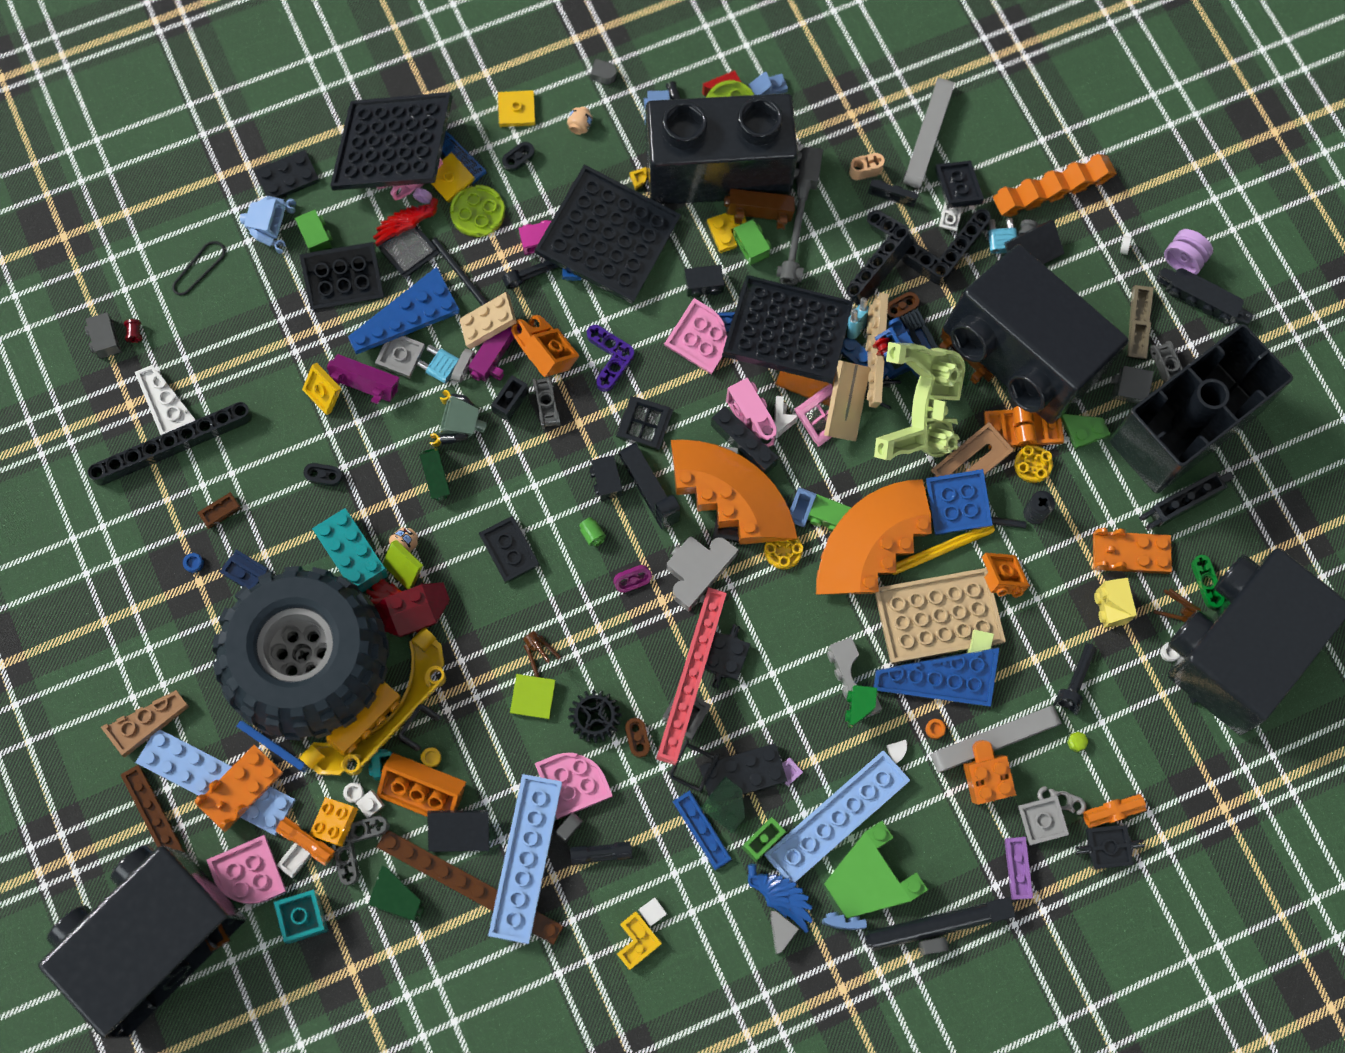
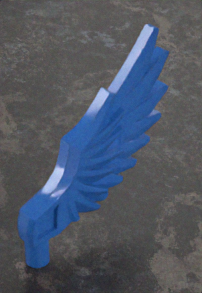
M749 864V886L757 889L764 895L767 906L776 909L785 918L789 916L807 933L808 927L805 920L809 923L813 921L810 914L805 910L812 909V906L805 901L808 900L809 896L801 894L803 889L795 887L797 885L796 882H790V878L782 879L783 875L778 876L777 874L771 876L768 874H757L756 864Z

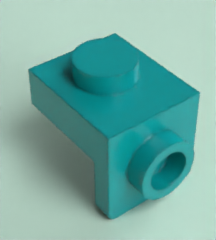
M380 749L371 758L372 764H369V774L376 781L381 778L383 770L382 760L389 759L392 755V752L388 751V749Z

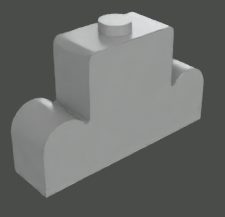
M689 537L681 547L678 545L671 553L673 556L667 562V571L680 580L673 587L674 600L689 612L705 594L708 587H711L738 555V549L724 538H715L710 544V550L693 537Z

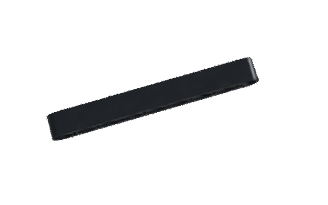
M244 402L232 404L94 463L88 468V476L97 485L108 484L243 426L251 421L252 413ZM246 411L244 415L238 416L239 412ZM228 418L227 422L220 423L222 419ZM210 426L209 430L203 431L204 427ZM193 433L190 438L185 439L187 434ZM170 441H175L172 446H167ZM152 449H157L155 453L149 454ZM135 456H139L135 462H131ZM121 464L118 469L113 470L115 465ZM102 471V475L96 478V474Z

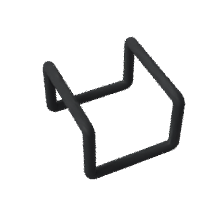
M424 704L417 706L397 736L401 742L415 751H419L421 746L403 734L418 712H423L435 721L441 719L438 713Z
M686 739L680 750L676 765H673L669 777L698 792H703V788L718 760L719 754L716 753L714 756L689 744V740ZM686 747L713 759L700 787L673 775Z

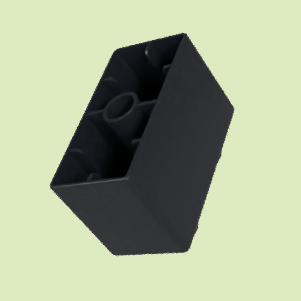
M788 93L648 101L646 104L645 147L649 198L660 204L724 201L725 195L728 196L730 188L790 196L798 158L792 96Z
M1019 244L1015 245L964 290L943 326L945 333L951 337L955 350L962 357L972 362L981 363L1007 386L1008 393L1017 406L1024 411L1037 413L1049 424L1055 423L1103 377L1129 343V339L1125 334Z
M1241 324L1133 407L1111 436L1110 444L1154 493H1161L1260 415L1292 382L1293 375L1246 325Z
M1280 548L1274 549L1258 564L1246 554L1241 555L1214 587L1215 591L1227 599L1211 619L1200 610L1194 612L1168 643V646L1180 655L1179 659L1168 671V678L1239 736H1242L1269 718L1345 621V599Z
M142 845L124 857L112 871L110 879L117 887L93 910L87 905L76 907L63 916L47 935V941L52 945L53 949L39 962L38 967L40 971L102 1039L127 1038L217 950L210 951L206 941L213 948L218 947L217 943L223 940L218 929L220 924L229 938L246 921V917L183 851L166 846H159L155 851L150 845Z

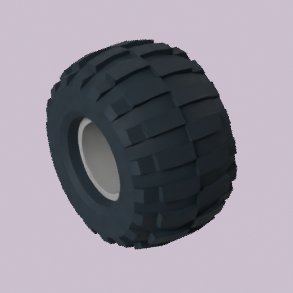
M301 566L284 567L285 571L283 574L275 576L270 571L257 577L259 581L257 585L251 589L244 586L234 595L238 601L233 608L228 609L225 607L219 619V623L222 625L221 632L219 634L214 633L213 653L216 654V661H213L216 681L220 683L222 694L229 705L244 720L255 726L258 730L271 736H283L287 740H305V737L311 736L318 739L331 735L332 730L342 725L345 728L358 720L355 716L365 707L369 709L377 698L375 693L379 685L384 684L388 671L386 661L389 657V641L386 637L384 623L377 609L368 596L358 589L356 584L345 577L334 576L331 571L313 567L312 571H304ZM293 635H299L296 642H290V638ZM312 635H319L317 641L310 642V637ZM326 651L323 659H320V653ZM282 652H288L286 659L279 660ZM305 654L307 655V658H308L306 661L303 660V659H304L303 655H305ZM296 668L297 674L289 676V671Z

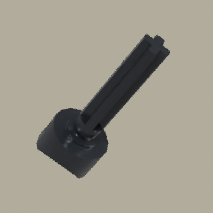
M1085 644L1068 689H1060L1058 691L1054 706L1064 707L1074 715L1079 714L1084 702V698L1079 694V691L1097 648L1094 644Z

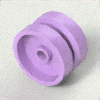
M1183 229L1178 232L1173 242L1166 248L1164 257L1167 263L1175 270L1184 268L1197 275L1204 266V263L1213 254V247L1200 233L1190 229Z

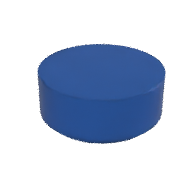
M190 553L184 557L183 566L188 572L197 573L203 568L204 561L199 554Z

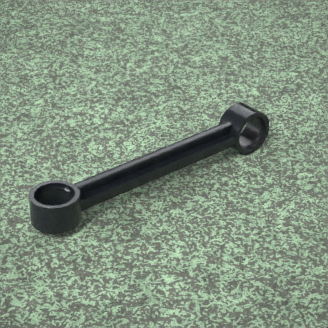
M546 260L521 271H509L502 276V280L506 289L510 290L520 286L523 281L560 266Z

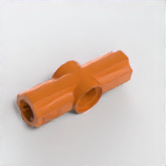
M1141 794L1122 800L1116 799L1104 803L1103 806L1084 811V821L1088 828L1108 822L1114 823L1126 819L1127 816L1146 811V803Z

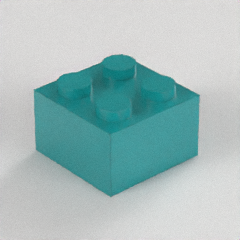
M311 890L274 902L284 943L290 944L328 932L318 891Z

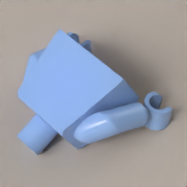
M266 196L258 202L251 203L248 213L240 215V222L244 224L249 230L250 235L257 241L267 246L272 245L275 247L276 252L283 253V250L277 247L279 245L286 247L283 240L274 241V239L278 237L285 208L288 213H295V208L290 206H296V202L293 199L285 202L284 199Z

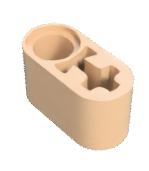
M873 153L854 158L849 169L850 177L854 180H861L878 176L883 169L884 157L879 153Z

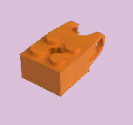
M540 315L532 316L529 323L518 319L516 320L517 323L511 326L512 334L520 347L544 377L569 371L579 357V354L559 329H553ZM535 319L538 320L539 327H535ZM517 324H519L522 328L521 333H519L517 330Z

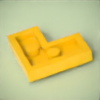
M724 213L707 219V224L719 253L737 248L732 231L741 224H734L735 215ZM745 216L742 219V224L747 222Z
M634 912L620 924L632 939V942L617 953L629 970L662 944L637 912Z

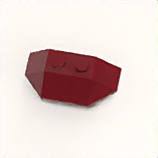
M444 582L421 584L386 597L375 605V608L384 623L385 632L402 637L437 624L450 599Z

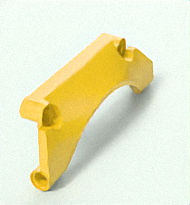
M426 628L421 629L409 642L412 658L411 673L406 691L399 702V707L379 727L377 726L372 730V734L367 740H361L357 744V750L351 755L348 754L346 757H343L329 743L313 742L299 757L311 770L313 769L318 775L340 776L344 771L352 776L358 775L362 771L363 766L411 717L417 706L423 704L438 687L445 683L446 675L442 669L445 666L442 645ZM435 672L442 674L441 678L437 681L431 679L432 674ZM353 760L357 761V767L354 770H348V763Z

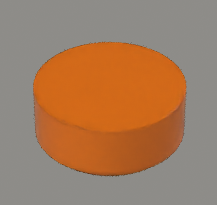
M932 719L927 723L925 732L931 739H940L946 732V726L943 721Z

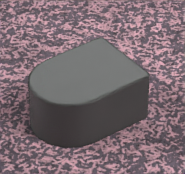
M596 59L590 72V78L599 83L612 84L616 80V68L609 62Z
M572 813L558 828L556 835L567 843L582 825L583 820L575 813Z
M946 937L918 943L921 956L949 951Z

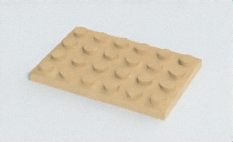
M982 568L879 587V592L874 594L890 663L896 664L968 650L973 630L993 633L992 645L1005 643L994 593L990 592L984 578L988 574L987 569Z

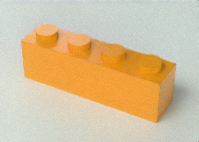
M385 681L384 684L379 685L375 693L377 698L369 709L365 707L355 716L358 720L346 728L342 725L332 730L331 735L326 737L327 743L343 757L353 754L358 748L357 744L361 740H367L372 734L371 730L376 725L379 727L386 720L385 716L390 711L394 712L399 707L400 695Z

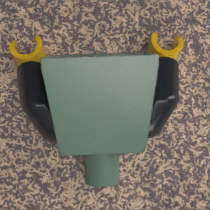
M447 390L442 392L447 397H440V400L443 404H446L439 430L441 436L439 437L435 433L430 435L431 438H437L435 442H430L433 447H438L441 443L453 444L465 441L473 435L474 430L482 433L485 431L487 423L477 419L479 409L475 407L467 396L454 393L450 395Z

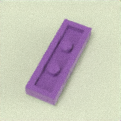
M1026 837L1005 838L1011 900L1032 899L1033 893Z

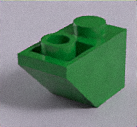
M853 685L851 691L848 690L847 702L850 703V708L845 713V722H848V728H853L876 708L877 688Z

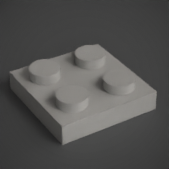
M405 336L384 343L375 361V365L410 379L422 355L425 344Z
M1058 796L1018 806L1029 845L1069 835Z

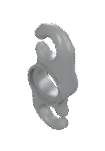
M1046 786L1038 790L1039 800L1044 799L1043 792L1047 791ZM1049 789L1050 797L1059 795L1066 797L1067 804L1061 806V810H1068L1074 813L1073 804L1079 802L1081 809L1076 811L1077 815H1081L1086 811V803L1082 798L1069 794L1066 791Z

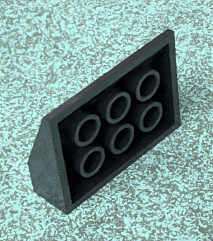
M374 241L299 254L311 310L384 297Z

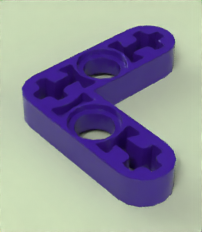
M592 325L587 329L588 341L612 356L596 379L598 389L607 392L613 388L633 360L634 349L631 345L604 328ZM598 331V336L592 337L591 332L595 333ZM608 340H613L616 344L614 347L608 348L605 343ZM628 350L629 356L625 355L624 357L622 351L626 352ZM613 364H618L621 369L618 372H613L610 370V367ZM609 374L608 385L604 384L603 386L601 380L605 381Z

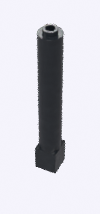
M1009 896L867 931V936H864L867 948L877 951L1016 917L1011 897Z

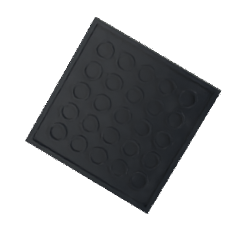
M451 92L350 101L331 179V189L335 191L435 183L453 99Z
M584 164L534 253L633 304L679 221L681 214Z
M746 275L722 357L833 384L853 301Z

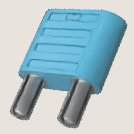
M1007 218V228L996 229L995 220L990 219L988 239L991 253H1007L1004 242L1017 236V230L1014 228L1012 218Z
M865 297L861 298L860 305L856 309H852L851 316L848 318L847 337L849 339H856L867 325L868 306Z
M429 345L427 351L433 353L435 357L430 364L418 360L417 366L426 370V373L446 384L451 378L459 358L442 348L439 350Z

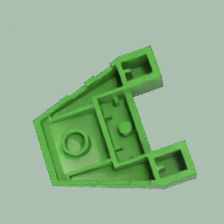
M883 821L862 834L824 883L846 919L909 903L928 890L917 872L899 883L877 850L893 839Z

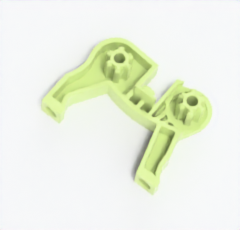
M888 342L886 361L896 364L906 363L920 377L913 400L912 426L876 438L874 457L891 460L900 454H910L922 450L927 455L938 458L947 453H952V450H957L960 438L957 434H954L952 423L958 424L957 419L946 417L948 407L946 402L941 400H960L965 374V363L962 356L955 351L942 348L928 349L925 346L912 343Z

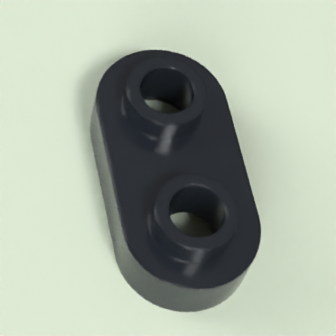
M521 142L507 152L502 158L504 169L514 172L529 162L535 155L533 145L529 142Z
M318 463L308 464L303 472L308 482L326 486H337L343 478L339 468ZM313 472H317L315 477L311 476ZM332 475H336L334 480L330 479Z

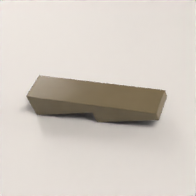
M1139 285L1132 287L1127 357L1147 359L1154 287Z

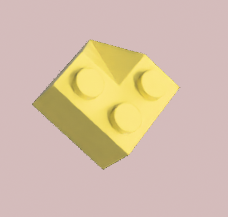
M1128 578L1105 581L1096 590L1094 599L1096 604H1099V620L1103 623L1104 628L1126 625L1137 615Z

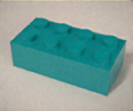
M346 508L312 528L342 576L356 584L361 592L389 576Z

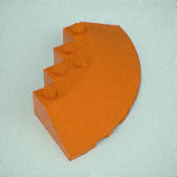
M671 440L676 495L696 494L697 512L716 510L718 528L738 526L740 545L797 540L795 524L783 496L775 484L755 464L743 456L715 444L694 440Z
M923 479L907 480L882 487L865 496L848 510L831 532L822 552L816 578V595L874 594L879 592L878 575L896 573V556H906L914 553L913 536L932 534L931 513Z

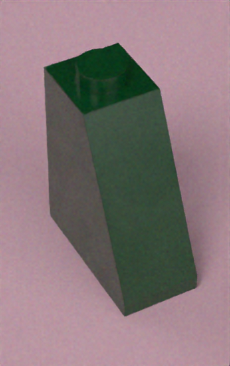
M438 447L419 452L431 499L436 498V501L447 499V495H450V490Z
M382 866L367 905L414 922L417 921V918L421 919L424 912L423 902L387 867Z

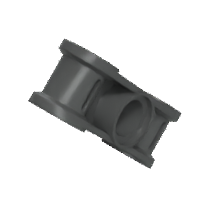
M1167 341L1163 345L1151 346V356L1165 383L1180 372L1182 366L1171 341Z
M551 376L539 380L532 379L542 429L553 425L561 426L558 409H556ZM545 400L551 401L549 404L542 403Z

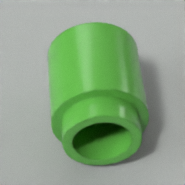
M592 517L585 519L579 524L580 532L589 546L594 545L597 547L605 541V533L598 522L593 520Z

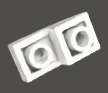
M945 202L939 228L956 232L962 207L947 208Z

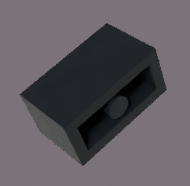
M721 265L685 269L684 278L687 296L700 297L704 294L718 295L724 292Z
M511 375L492 402V413L509 422L528 395V384Z
M614 455L591 460L592 467H589L591 478H595L596 484L593 485L595 495H599L601 501L623 496V489Z

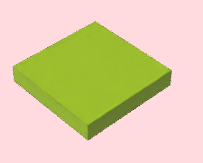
M398 540L391 542L382 563L385 569L406 589L414 587L423 567V564Z
M516 674L510 713L549 719L556 680Z

